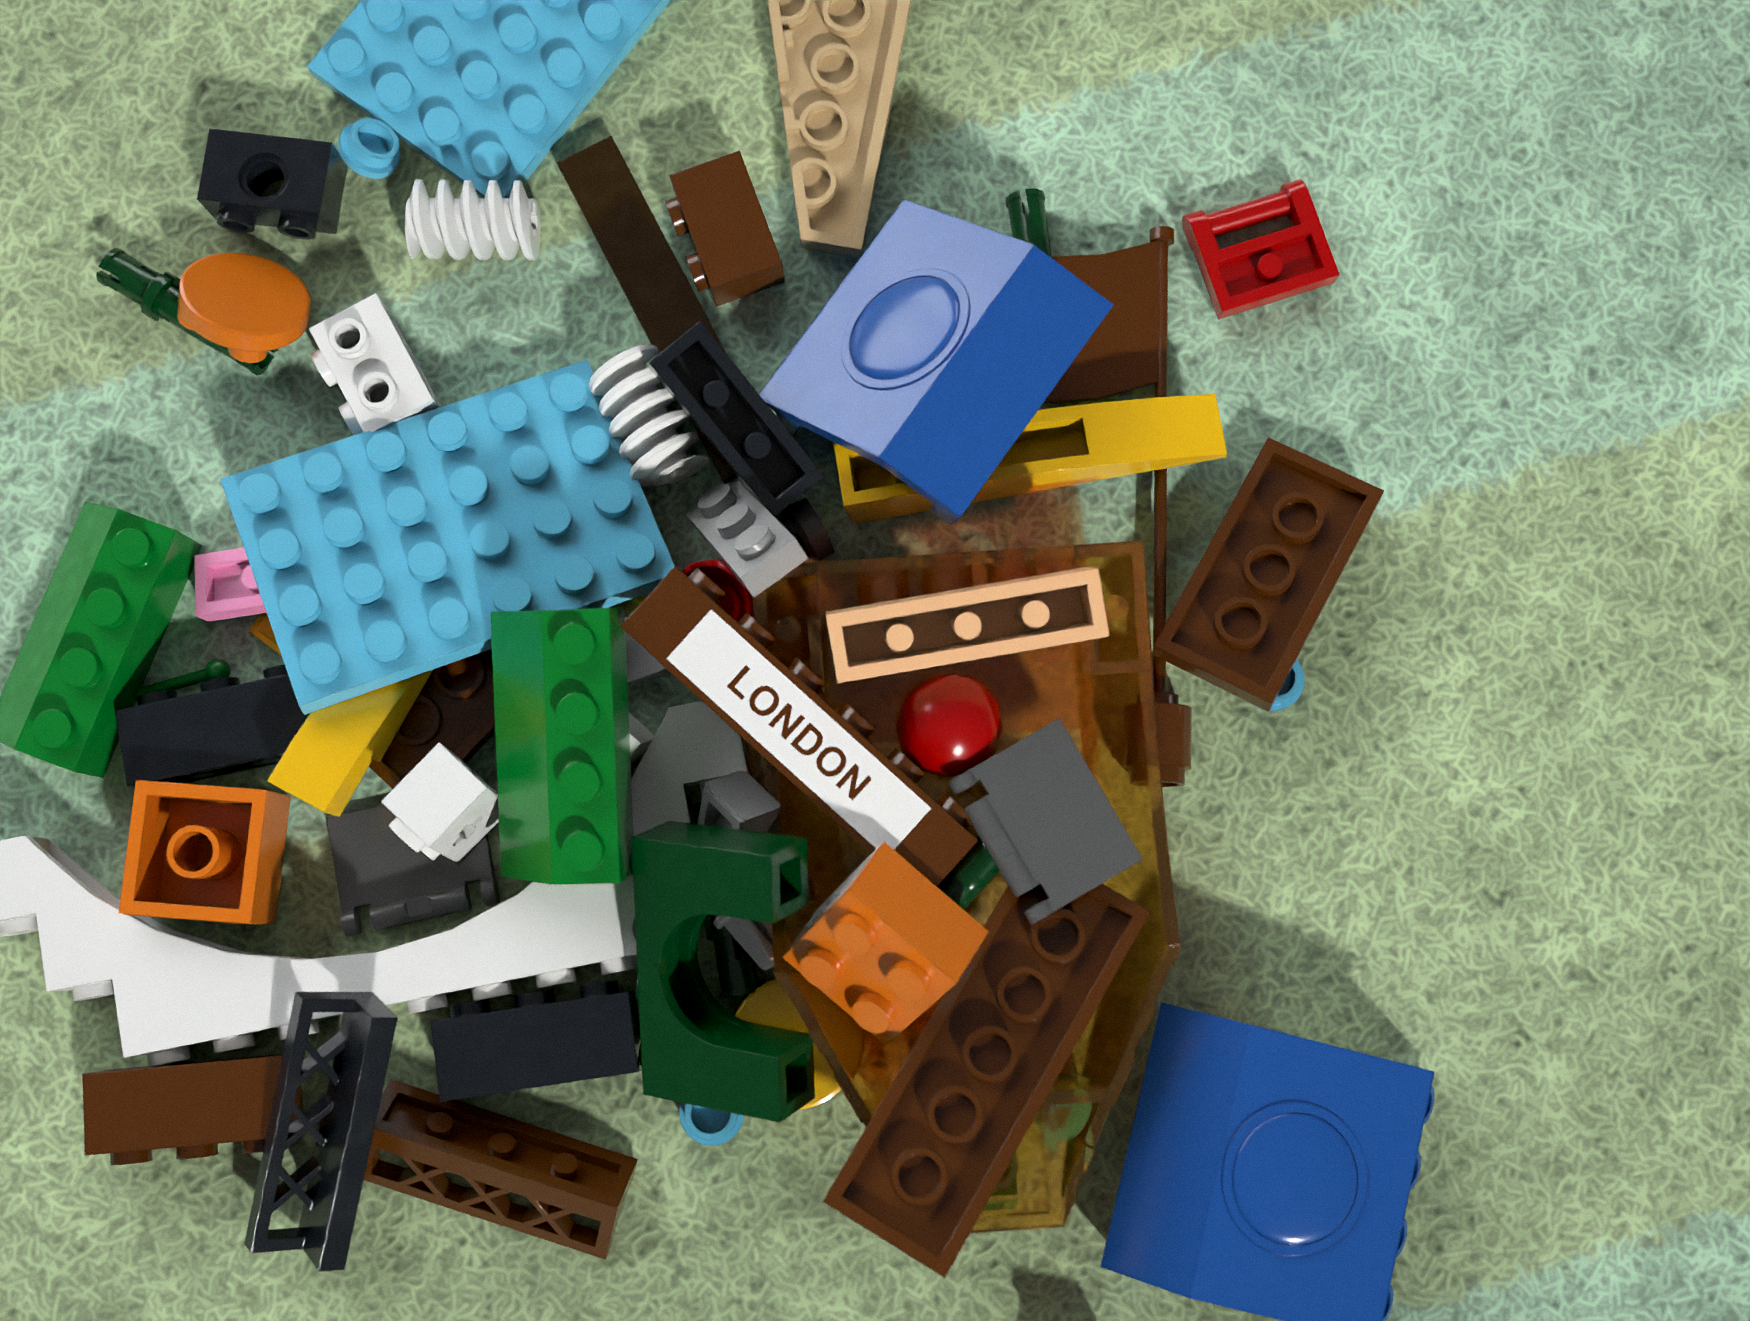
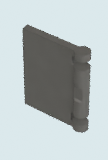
M1060 718L948 782L954 794L967 790L977 781H980L985 789L987 796L964 808V811L1014 897L1016 898L1039 884L1047 895L1048 899L1038 902L1024 912L1031 925L1143 860Z
M385 805L344 813L340 817H326L342 911V927L347 937L362 933L361 918L358 912L359 907L370 905L371 922L373 928L377 931L471 910L472 904L467 883L481 881V894L486 906L500 903L488 835L484 836L460 863L442 854L433 861L421 850L419 853L414 851L393 832L388 825L396 816Z

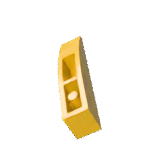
M1216 394L1155 397L1038 410L971 503L1226 458L1227 450ZM834 444L843 506L852 524L929 511L933 506V503L879 464L839 444Z

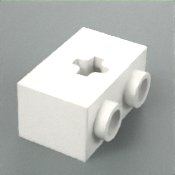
M438 743L381 801L396 816L388 825L393 832L414 851L419 853L421 850L433 861L442 854L460 863L499 822L498 793L468 764L441 743Z

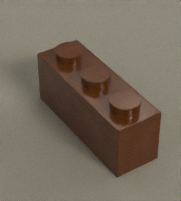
M283 1054L109 1069L82 1074L85 1155L110 1153V1165H126L152 1161V1149L176 1147V1159H193L218 1155L219 1143L241 1141L242 1153L263 1152ZM301 1084L297 1088L295 1104L303 1112ZM293 1113L290 1123H292L296 1119V1116Z

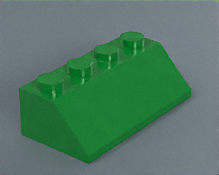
M85 501L0 695V742L14 750L72 772L103 778L120 740L115 710L135 705L136 694L144 684L195 564L194 555H199L202 545L172 528L117 508Z
M625 607L490 612L501 876L549 885L621 883L631 875L629 861L632 851L631 837L633 836L626 632L620 627L625 621Z

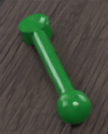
M213 659L208 662L205 669L141 687L136 694L135 701H137L138 696L146 693L174 691L208 680L229 677V664L225 660Z

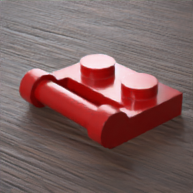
M1301 179L1281 185L1280 192L1207 215L1203 210H1199L1182 217L1183 231L1189 247L1196 257L1218 320L1333 284L1340 275L1308 188ZM1287 216L1293 223L1292 227L1219 249L1215 239Z

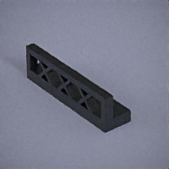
M295 992L244 1242L250 1253L303 1249L319 1272L345 1270L398 1017L373 992ZM313 1012H343L339 1032L316 1050L308 1041ZM306 1049L310 1056L303 1061ZM334 1058L331 1068L327 1063ZM321 1068L329 1077L327 1092L303 1113L295 1104L297 1088ZM293 1113L296 1116V1119L292 1123H290ZM320 1121V1126H319V1131H318L317 1128L315 1127V1125ZM309 1131L316 1139L314 1155L290 1175L282 1166L284 1152ZM280 1176L284 1181L278 1185ZM307 1184V1189H306V1192H305V1191L302 1189V1187ZM296 1194L303 1202L299 1227L269 1230L272 1213Z

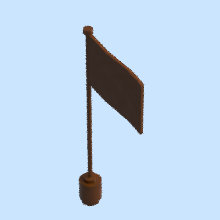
M1153 227L1150 229V243L1106 254L1051 256L1052 259L1111 302L1113 307L1043 404L1099 400L1155 384V397H1167L1168 246L1174 244V229L1172 227ZM1167 468L1154 470L1153 645L1166 624ZM1153 655V692L1140 694V704L1127 707L1126 768L1133 770V785L1142 787H1180L1185 785V771L1191 770L1192 708L1179 704L1178 694L1166 692V661Z

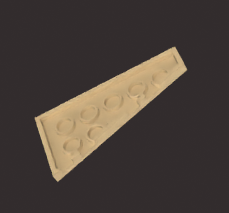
M768 0L802 248L860 258L863 254L912 0Z

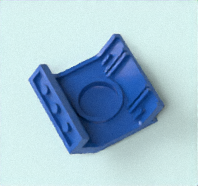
M903 199L759 395L769 408L776 412L777 418L793 437L801 427H804L879 464L933 503L929 511L951 526L963 515L1111 310L1113 304L1035 245Z
M1161 1002L1100 1267L1189 1299L1281 1321H1386L1393 1304L1391 1280L1396 1257L1399 1256L1404 1247L1407 1236V1221L1404 1217L1409 1193L1418 1180L1421 1168V1156L1418 1150L1424 1124L1430 1118L1434 1106L1435 1093L1432 1082L1435 1072Z

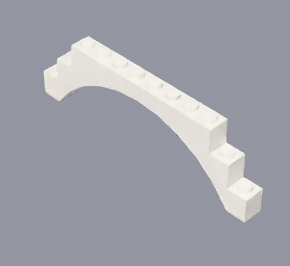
M698 701L669 707L663 722L631 778L633 836L668 821L696 824L689 788L700 787L702 797L705 782L736 771H745L751 776L745 740L704 702ZM25 835L0 840V937L35 931L39 932L47 992L72 990L74 1001L114 994L123 1058L148 1054L149 1066L191 1059L189 1046L213 1041L214 1053L255 1046V1032L278 1028L279 1040H285L295 992H373L386 1006L407 1002L408 1013L414 1014L448 1007L446 996L448 993L471 989L473 1001L512 994L510 981L535 976L537 988L577 981L574 969L577 967L600 963L602 975L637 969L636 940L632 930L635 916L632 874L621 883L549 885L532 882L519 894L449 931L380 952L311 959L245 952L177 931L154 917L123 915L119 913L120 898L113 895L68 856L52 839ZM313 1012L309 1035L320 1032L319 1019L343 1015V1012Z

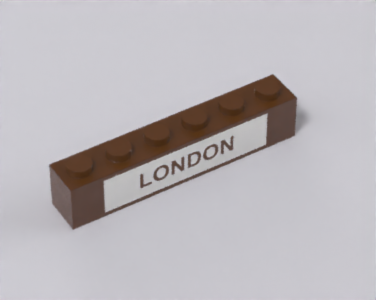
M674 566L620 627L870 854L885 842L937 887L978 841L967 829L971 825V821L964 808L946 792L936 801L917 783L925 773L898 748L895 747L886 756L867 738L875 731V728L847 702L838 711L828 704L818 694L826 683L797 657L789 666H786L768 649L776 638L746 612L739 621L734 619L719 605L720 601L727 594L700 569L696 568L688 577Z

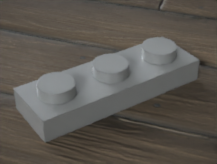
M737 478L729 484H720L708 490L699 499L697 507L686 514L703 539L753 597H756L809 559L795 537Z

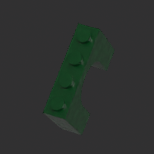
M676 821L665 822L632 836L629 866L633 876L635 916L632 930L636 940L638 980L635 994L639 1004L641 1043L638 1058L642 1067L643 1095L781 1123L815 1098L813 1034L750 1023L727 1011L714 998L703 979L698 962L697 941L700 927L707 914L774 924L809 905L807 838Z

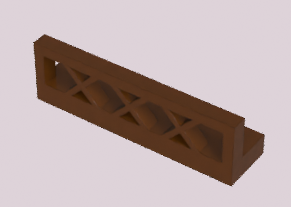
M391 1079L381 1096L364 1181L606 1260L613 1242L619 1212L633 1180L638 1159L457 1100L440 1102L439 1094ZM380 1149L401 1156L409 1167L404 1168L380 1160ZM451 1172L463 1176L470 1183L471 1187L465 1188L453 1184L443 1173ZM512 1192L525 1196L534 1207L526 1208L514 1204L507 1197L506 1193ZM577 1213L601 1221L599 1231L575 1224L568 1214Z

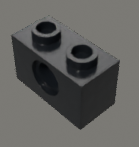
M209 128L197 200L217 220L218 225L228 230L251 233L255 231L256 225L276 227L280 233L292 238L311 240L315 238L316 232L337 233L348 166L344 163L332 142ZM275 181H284L277 193L272 196L263 197V193L268 185Z

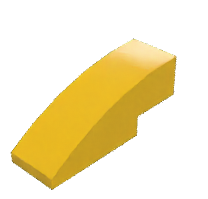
M433 670L311 712L267 781L324 813L340 817L372 760L381 761Z

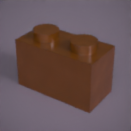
M740 150L669 175L675 198L666 200L665 204L677 237L687 233L690 235L696 253L686 256V261L698 292L710 289L714 303L718 307L785 283L781 258Z

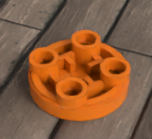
M220 253L195 261L182 274L179 285L177 319L183 327L195 331L213 343L227 347L229 354L234 359L245 363H257L266 358L267 351L287 346L304 333L308 324L311 298L303 281L291 270L275 261L252 254Z

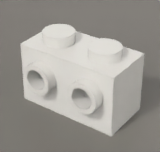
M376 293L309 328L319 347V350L311 353L312 360L329 387L338 383L347 400V403L339 406V410L353 435L366 431L374 432L394 422L442 407L392 313Z

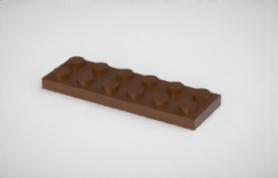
M1100 884L1032 925L1024 912L1038 902L1048 899L1041 885L1035 886L1016 898L1009 886H1007L984 925V928L989 931L958 982L943 995L822 1201L943 1278L949 1272L1151 912L1104 884Z

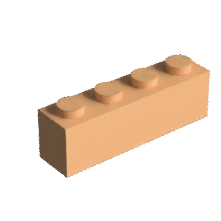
M1093 567L1076 568L826 612L837 683L1109 637L1099 570Z

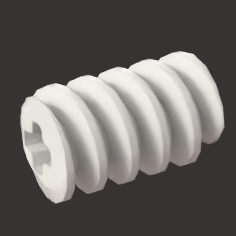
M414 180L405 212V236L411 259L417 258L422 248L424 255L430 260L441 258L446 249L454 260H461L466 258L470 247L474 256L479 260L490 259L495 247L503 260L514 259L519 247H521L523 255L528 260H536L538 258L541 229L539 204L536 198H527L522 180L514 181L509 198L502 197L497 180L489 181L485 198H478L472 180L464 181L460 198L453 197L448 180H439L435 198H429L423 180Z
M650 344L635 346L609 359L591 376L588 385L594 396L603 395L598 408L602 416L612 417L613 420L610 423L609 432L612 437L621 438L622 444L619 454L621 458L630 459L633 466L630 469L629 475L631 479H638L641 487L674 483L695 474L706 467L709 462L706 454L688 457L686 451L692 448L700 439L696 432L677 433L676 429L683 425L689 417L683 410L667 412L666 407L673 403L675 399L666 388L659 390L656 388L660 381L649 367L647 368L646 363L656 357L659 350L657 346Z

